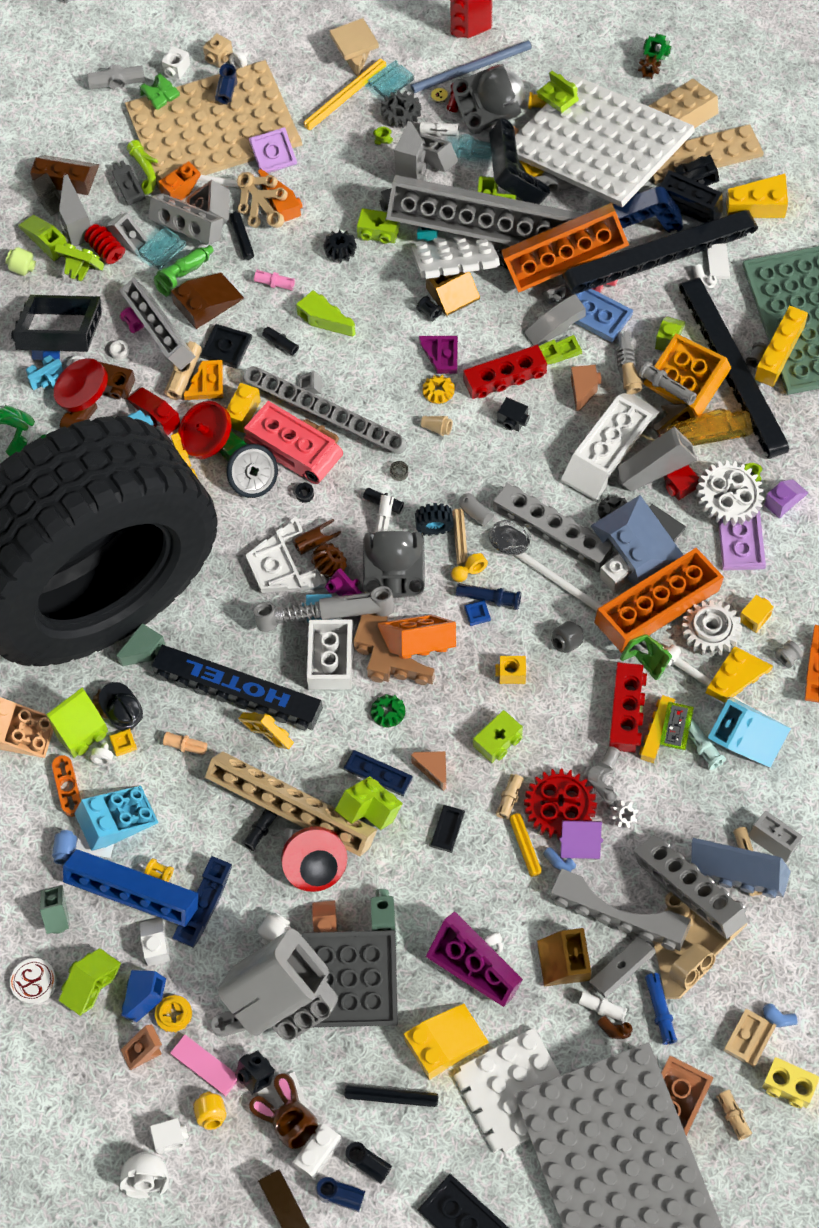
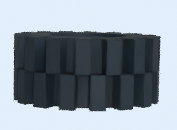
M433 503L431 506L426 504V507L421 506L415 513L416 530L424 536L426 534L428 536H432V534L439 535V533L446 534V531H451L454 527L452 508H449L448 505L444 506L443 503L439 505Z

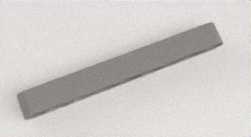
M251 366L245 371V380L263 392L392 453L401 454L406 450V440L398 433L256 366ZM256 373H259V378L256 381H253V376ZM276 381V387L270 390V384ZM294 389V394L287 398V392ZM311 397V403L308 406H304V401ZM329 406L328 412L322 414V408ZM342 414H346V420L340 423L339 417ZM360 422H364V428L357 431V425ZM381 430V437L374 439V434ZM395 439H400L399 445L396 448H392V442Z

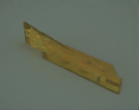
M722 408L676 423L665 429L667 432L675 427L693 446L745 437L753 433L749 412L743 410L731 412Z

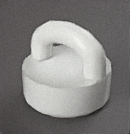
M238 50L231 53L229 56L230 64L235 66L236 69L247 66L248 53Z
M104 742L101 748H94L90 756L92 762L103 766L112 763L113 753L108 750L107 742Z
M494 932L482 938L489 946L496 944L497 949L494 951L497 954L501 953L503 950L501 941L503 939L500 932Z

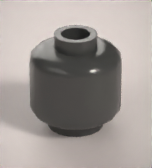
M571 621L561 624L552 632L551 641L553 646L558 651L564 653L573 651L583 643V629Z

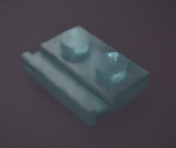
M395 60L368 80V85L374 87V90L383 98L385 96L390 97L391 92L396 94L397 90H401L414 80V75Z
M164 227L139 250V255L152 265L157 266L160 270L186 247V241L181 240L178 235Z

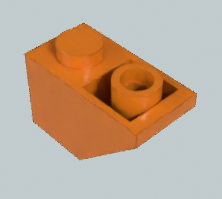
M189 161L158 181L161 194L164 193L178 200H183L190 195L201 173Z

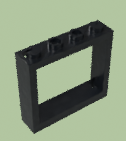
M30 295L27 302L24 303L23 311L20 312L19 320L16 321L15 329L11 332V339L15 342V350L88 352L102 315L100 296ZM35 314L85 315L79 331L29 329Z

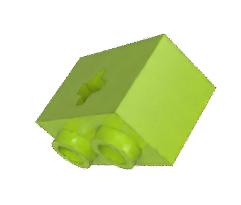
M362 208L357 223V237L366 241L376 240L384 244H395L400 222L387 220V212Z
M503 710L473 738V747L491 763L496 759L500 761L507 754V749L511 745L516 746L522 740L523 726Z

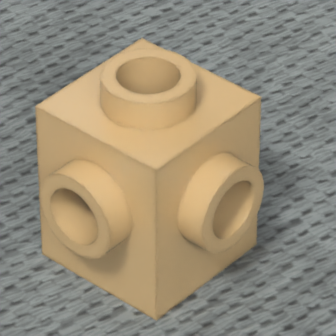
M218 33L207 41L203 47L205 60L219 68L229 60L230 54L233 53L231 41Z

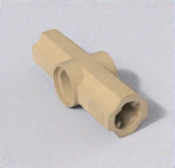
M189 341L186 344L196 357L182 370L173 364L174 370L164 390V394L170 399H181L188 382L193 378V370L202 351L201 346L195 342Z

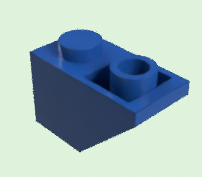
M131 970L130 978L127 981V992L125 1001L122 1004L121 1016L136 1023L162 1001L166 978L156 971Z

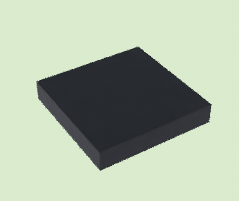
M215 324L200 356L209 361L222 360L223 365L238 369L252 340V334Z

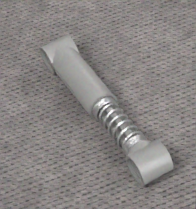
M380 586L368 593L319 599V602H315V605L310 603L308 606H306V603L304 606L299 604L298 607L293 605L292 608H289L287 605V608L283 609L282 606L275 607L272 603L261 602L254 607L253 613L257 629L262 632H269L274 630L278 623H284V620L287 623L288 620L293 622L294 619L299 621L300 618L305 620L306 617L311 619L313 616L315 619L322 618V620L374 613L385 617L394 612L395 606L391 589Z

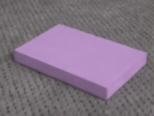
M760 511L749 522L745 520L743 525H740L738 521L735 526H732L730 521L724 525L723 519H720L718 527L723 571L765 569L766 563Z

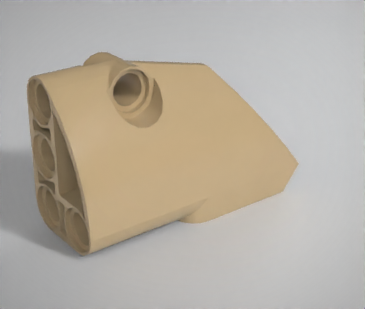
M669 892L665 897L667 905L665 911L669 910L690 918V929L680 951L665 949L661 946V943L653 941L665 999H680L712 968L715 963V956L747 926V923L726 939L673 893Z

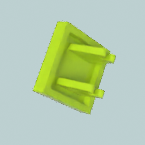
M64 243V246L56 244L54 251L66 259L64 273L69 275L71 271L72 279L79 275L78 280L82 281L90 267L103 270L105 263L100 261V257L93 254L94 252L82 248V251L75 249V246Z

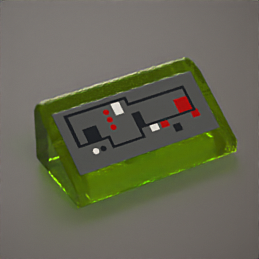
M668 702L660 745L686 751L694 707Z

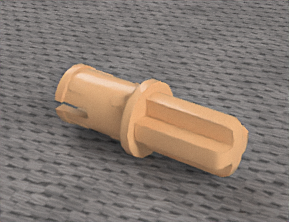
M166 732L164 735L163 745L181 749V752L186 750L204 755L207 751V743L190 739L188 735L181 736Z

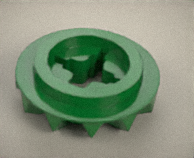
M385 694L382 697H377L374 703H372V719L382 727L396 726L405 717L404 703L396 695ZM392 704V711L394 712H388L384 717L383 707L387 708Z

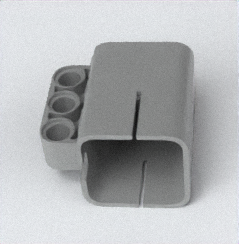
M295 929L287 930L235 964L218 987L220 999L232 1013L259 998L234 1015L251 1035L258 1036L266 1029L272 1027L285 1040H292L328 1018L338 1001L337 994L327 983V976L329 974L327 966Z

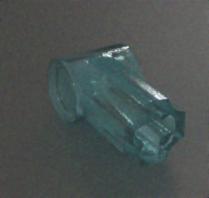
M469 134L459 136L455 150L457 158L464 157L467 160L471 157L492 159L490 142L475 140Z

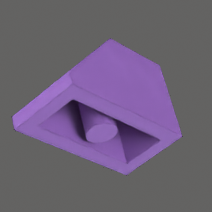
M793 479L781 481L767 493L764 506L780 519L803 499L808 492Z

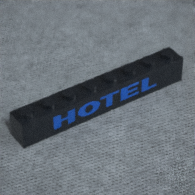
M163 644L152 664L155 677L161 681L171 680L181 688H187L188 686L201 695L208 693L221 702H233L238 708H250L258 714L266 713L273 716L280 723H293L300 730H313L323 709L322 700Z

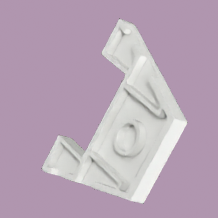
M297 517L291 519L287 526L278 529L274 536L268 540L265 539L245 555L261 593L325 588L327 584L324 575H320L317 569L299 575L285 543L304 533Z

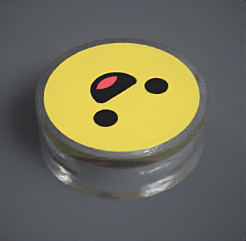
M437 87L430 93V101L436 106H443L449 100V93L445 88Z

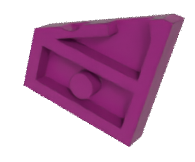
M419 336V343L437 374H457L458 336Z

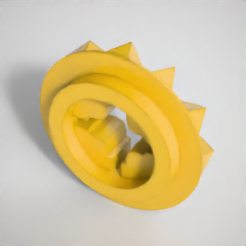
M443 374L441 376L433 375L432 378L426 379L422 391L428 401L441 404L453 397L455 387L450 377L446 378ZM435 386H442L443 391L439 389L435 391Z
M171 995L165 997L155 1009V1020L158 1026L166 1032L177 1033L185 1029L188 1023L191 1022V1005L181 996ZM172 1005H174L177 1012H181L180 1015L176 1016L175 1023L171 1017H167L171 1013Z

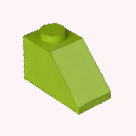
M666 316L659 328L655 349L664 351L675 334H682L686 321Z

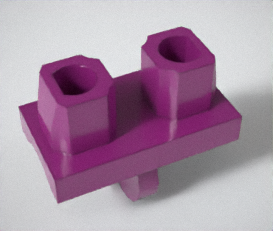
M341 568L333 574L325 585L329 593H336L338 596L362 593L357 587L360 581L358 579L352 581Z

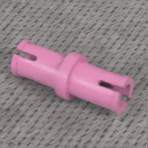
M257 269L254 282L271 285V288L280 287L292 291V287L295 285V278L281 276L277 272L272 274Z

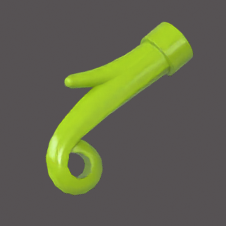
M133 140L128 143L126 148L130 156L135 158L147 175V179L142 182L141 188L144 194L148 195L156 187V176L151 163H158V160L149 156L143 150L144 148L138 140Z

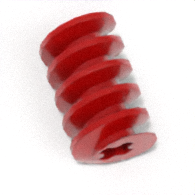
M93 224L87 229L84 235L85 241L98 253V256L105 263L114 264L123 257L125 248L112 236V233L105 226Z

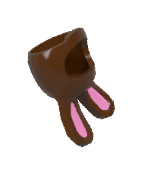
M281 1073L275 1077L274 1087L284 1104L276 1109L265 1098L257 1096L251 1099L249 1109L256 1117L273 1125L277 1136L285 1146L291 1149H298L307 1143L312 1134H316L315 1130L318 1128V1123L314 1114L299 1101L294 1080L289 1074Z

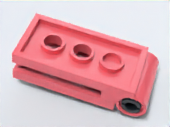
M267 401L244 427V433H246L244 442L266 447L274 455L277 462L298 475L305 476L313 484H319L343 456V451L335 443V440L270 401Z

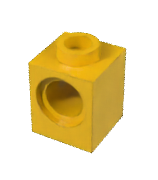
M755 595L741 611L740 622L757 633L772 615L774 606L767 599Z
M500 656V664H495V677H500V684H526V656ZM513 668L516 671L510 673L507 672L506 669Z

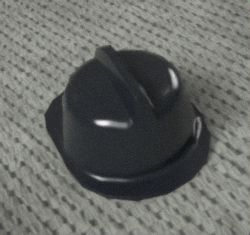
M112 682L101 689L99 704L115 728L121 731L129 728L132 730L143 719L141 704L126 685Z

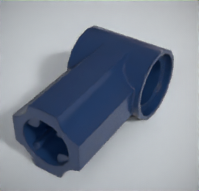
M224 64L219 69L220 77L215 100L221 104H228L232 101L234 88L237 85L236 68L232 64Z
M324 1177L319 1180L317 1184V1197L320 1201L332 1203L356 1212L360 1211L365 1195L364 1190L337 1182L331 1177ZM327 1184L333 1186L335 1190L329 1196L321 1193V1188Z

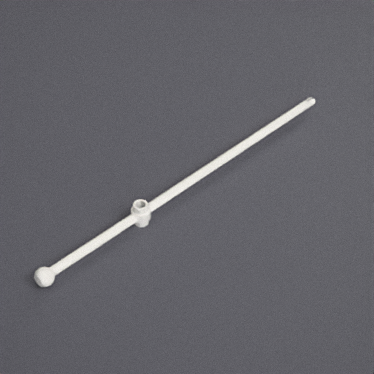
M525 552L514 555L596 612L598 608L603 606ZM672 644L670 647H663L664 650L667 649L672 655L670 662L665 668L675 665L706 687L709 686L712 681L710 678L679 658L681 650L678 646ZM736 696L733 697V698H735V699H737V700H739V701L745 703L744 701H742V700L739 699L738 697H736ZM754 708V709H756V710H758V711H760L761 713H763V714L766 715V713H765V711H764L763 709H761V708Z

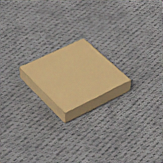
M363 18L329 31L332 40L345 61L379 48L378 41Z

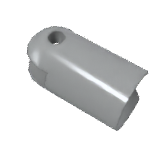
M465 493L460 497V507L482 526H485L494 517V514L480 504L473 494Z

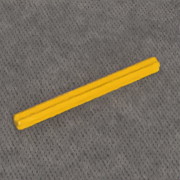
M382 58L378 59L304 120V127L308 130L313 129L384 70L386 62Z

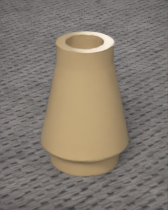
M634 363L623 364V389L626 390L627 394H636L642 391L643 382L634 367Z
M448 416L422 417V428H426L441 436L449 435L452 430L453 421Z

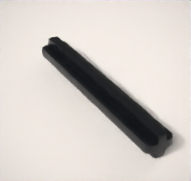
M346 1085L344 1092L346 1099L437 1107L439 1099L437 1093Z

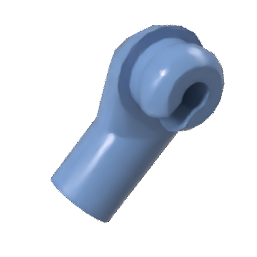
M547 848L543 853L550 864L560 871L564 869L571 872V870L576 868V864L571 858H567L564 862L552 848Z
M770 1003L763 1007L765 1019L771 1024L777 1025L776 1027L797 1025L795 1013L783 1015L774 1004Z

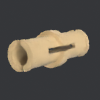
M510 774L505 791L501 793L502 799L496 812L497 817L509 820L512 808L519 799L518 793L524 780L520 775Z
M726 1090L717 1095L716 1097L726 1114L725 1119L727 1122H730L738 1140H743L752 1135L753 1133L743 1116L744 1112L742 1108L739 1109L731 1090Z

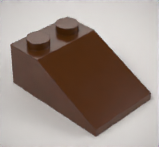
M222 272L186 281L171 291L174 305L195 329H198L244 299Z

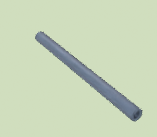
M527 40L411 84V89L415 94L532 49V45Z

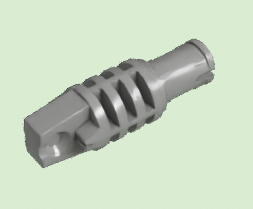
M624 331V337L622 332L617 334L619 344L616 350L617 368L622 383V365L632 362L635 367V354L630 343V333L628 331Z

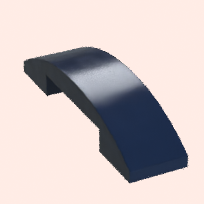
M211 856L203 872V880L197 890L198 909L186 927L178 925L172 937L173 940L192 948L195 947L221 898L232 869V864Z

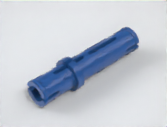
M652 973L645 976L656 1016L654 1019L655 1025L659 1027L663 1045H668V1042L669 1045L676 1043L678 1040L672 1024L674 1019L668 1010L659 973H654L653 977Z

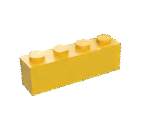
M789 305L757 366L756 381L774 387L805 327L808 312Z

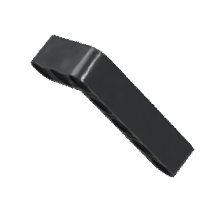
M501 118L489 132L494 181L500 188L512 195H516L521 200L540 205L550 194V189L542 181L519 169L514 126L507 119Z

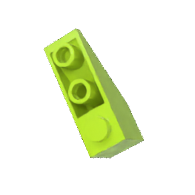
M33 214L18 225L53 261L61 257L54 250L56 244L64 246V243H67L66 238L52 224Z
M312 290L296 304L297 315L309 325L351 337L356 335L354 321L350 317L344 316L337 306H332L327 302V299L322 294Z

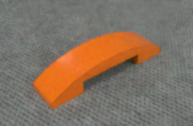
M814 625L806 677L805 700L819 703V625Z

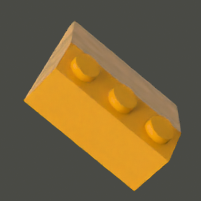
M679 334L674 335L654 366L658 370H664L669 378L697 394L696 400L689 406L693 414L698 418L731 369L727 357ZM646 379L643 384L672 404L685 403L661 387H654L649 380Z

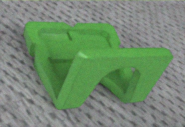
M160 73L155 76L152 86L144 83L140 85V96L146 95L155 110L165 106L167 101L171 102L180 96L177 88L173 87L172 83Z
M647 634L630 640L620 656L621 661L636 656L641 664L644 665V668L650 672L649 674L654 680H658L661 677L665 667L672 658L667 649L664 650L660 643ZM645 641L648 648V654L639 650L629 651L634 645Z

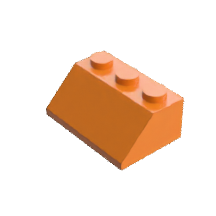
M433 614L378 623V628L389 651L399 655V658L402 659L411 658L414 654L429 655L431 651L447 652L448 648L456 647V622Z

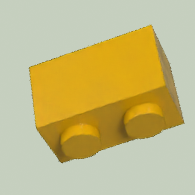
M243 383L239 384L226 409L231 417V429L244 433V427L251 421L261 402L258 388Z

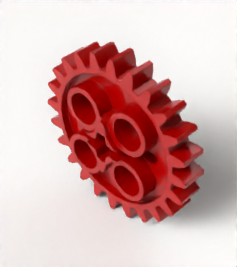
M563 768L560 769L559 774H556L554 769H551L550 776L543 772V779L535 777L536 785L533 783L529 784L531 791H526L525 797L528 799H524V805L528 806L525 808V814H530L528 822L535 821L533 829L541 827V835L547 831L549 832L550 839L553 834H557L559 840L562 832V820L592 821L590 817H595L596 812L593 809L597 808V803L592 801L596 800V794H590L593 791V787H586L588 780L580 781V774L573 777L572 770H569L566 775ZM547 790H551L555 794L553 796H547L544 792ZM573 791L577 793V796L569 797L566 793ZM558 801H562L563 806H558ZM551 811L554 813V816L546 817L543 813ZM574 812L577 816L569 818L566 816V813Z

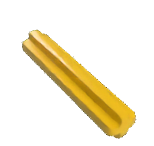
M520 813L513 814L509 817V821L529 875L531 877L541 874V867Z

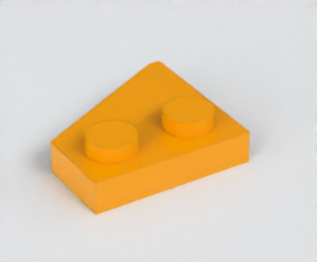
M222 360L201 362L198 372L191 380V386L188 391L184 392L185 400L224 398Z

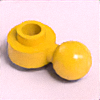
M474 553L467 558L464 567L456 566L452 569L451 577L456 582H463L467 579L469 573L477 574L482 572L487 567L488 561L483 554Z

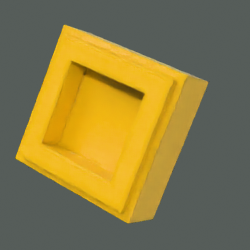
M130 728L109 736L116 757L137 750Z

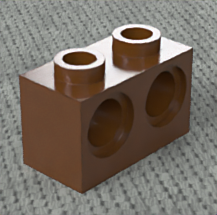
M100 362L108 374V382L103 394L110 395L114 399H127L135 382L133 370Z

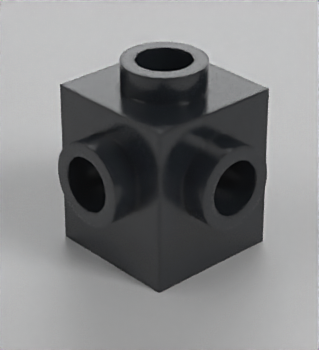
M257 1050L250 1055L245 1054L239 1059L235 1075L238 1081L253 1095L271 1085L275 1069L271 1066L269 1060L263 1057Z

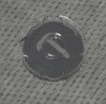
M503 520L498 521L491 528L489 541L501 553L519 555L528 550L531 534L525 526L517 525L518 522Z

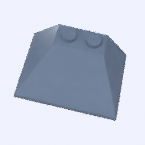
M641 495L591 525V528L601 542L604 543L610 540L632 570L628 579L633 586L683 556V553Z

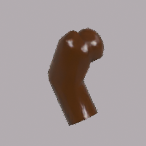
M603 1016L597 1022L611 1039H626L630 1037L633 1031L630 1023L624 1022L621 1025H614L606 1016Z

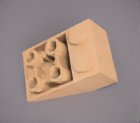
M0 697V750L45 758L53 733V728L47 715Z

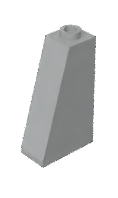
M675 427L671 428L617 467L619 472L617 478L622 487L625 486L629 491H634L697 461L693 445Z

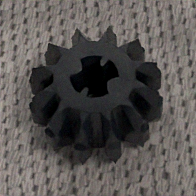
M340 229L338 233L332 231L331 236H326L323 244L327 258L331 257L333 262L339 259L340 263L342 259L349 262L350 256L354 257L357 249L354 236L349 235L348 231L342 233Z

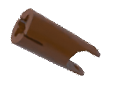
M329 520L293 538L292 542L298 553L303 555L324 542L326 543L339 536L341 531L328 536L321 533L324 527L332 524L335 520Z

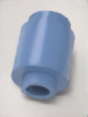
M62 830L60 833L55 834L52 853L54 863L64 865L76 850L77 836L73 835L72 831Z

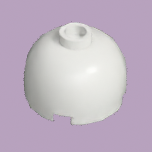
M141 1152L129 1158L123 1165L120 1176L121 1191L123 1189L126 1190L127 1196L137 1199L149 1198L150 1196L146 1192L160 1191L161 1195L168 1189V1168L163 1160L156 1155Z

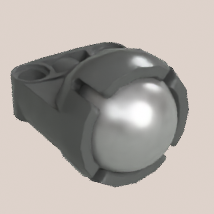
M504 64L494 65L464 79H457L453 83L452 88L462 118L472 134H479L483 130L495 126L501 118L510 120L522 113L520 105L525 97L523 81L514 72L505 70ZM461 86L467 87L464 92H457ZM475 120L480 122L477 127L470 126Z

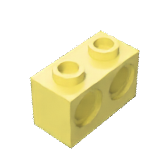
M775 1057L762 1088L766 1089V1093L774 1098L781 1096L789 1100L788 1103L793 1107L799 1109L802 1107L807 1108L818 1084L819 1076ZM780 1075L785 1083L781 1085L775 1083L773 1076ZM795 1086H804L807 1090V1094H799L796 1091Z

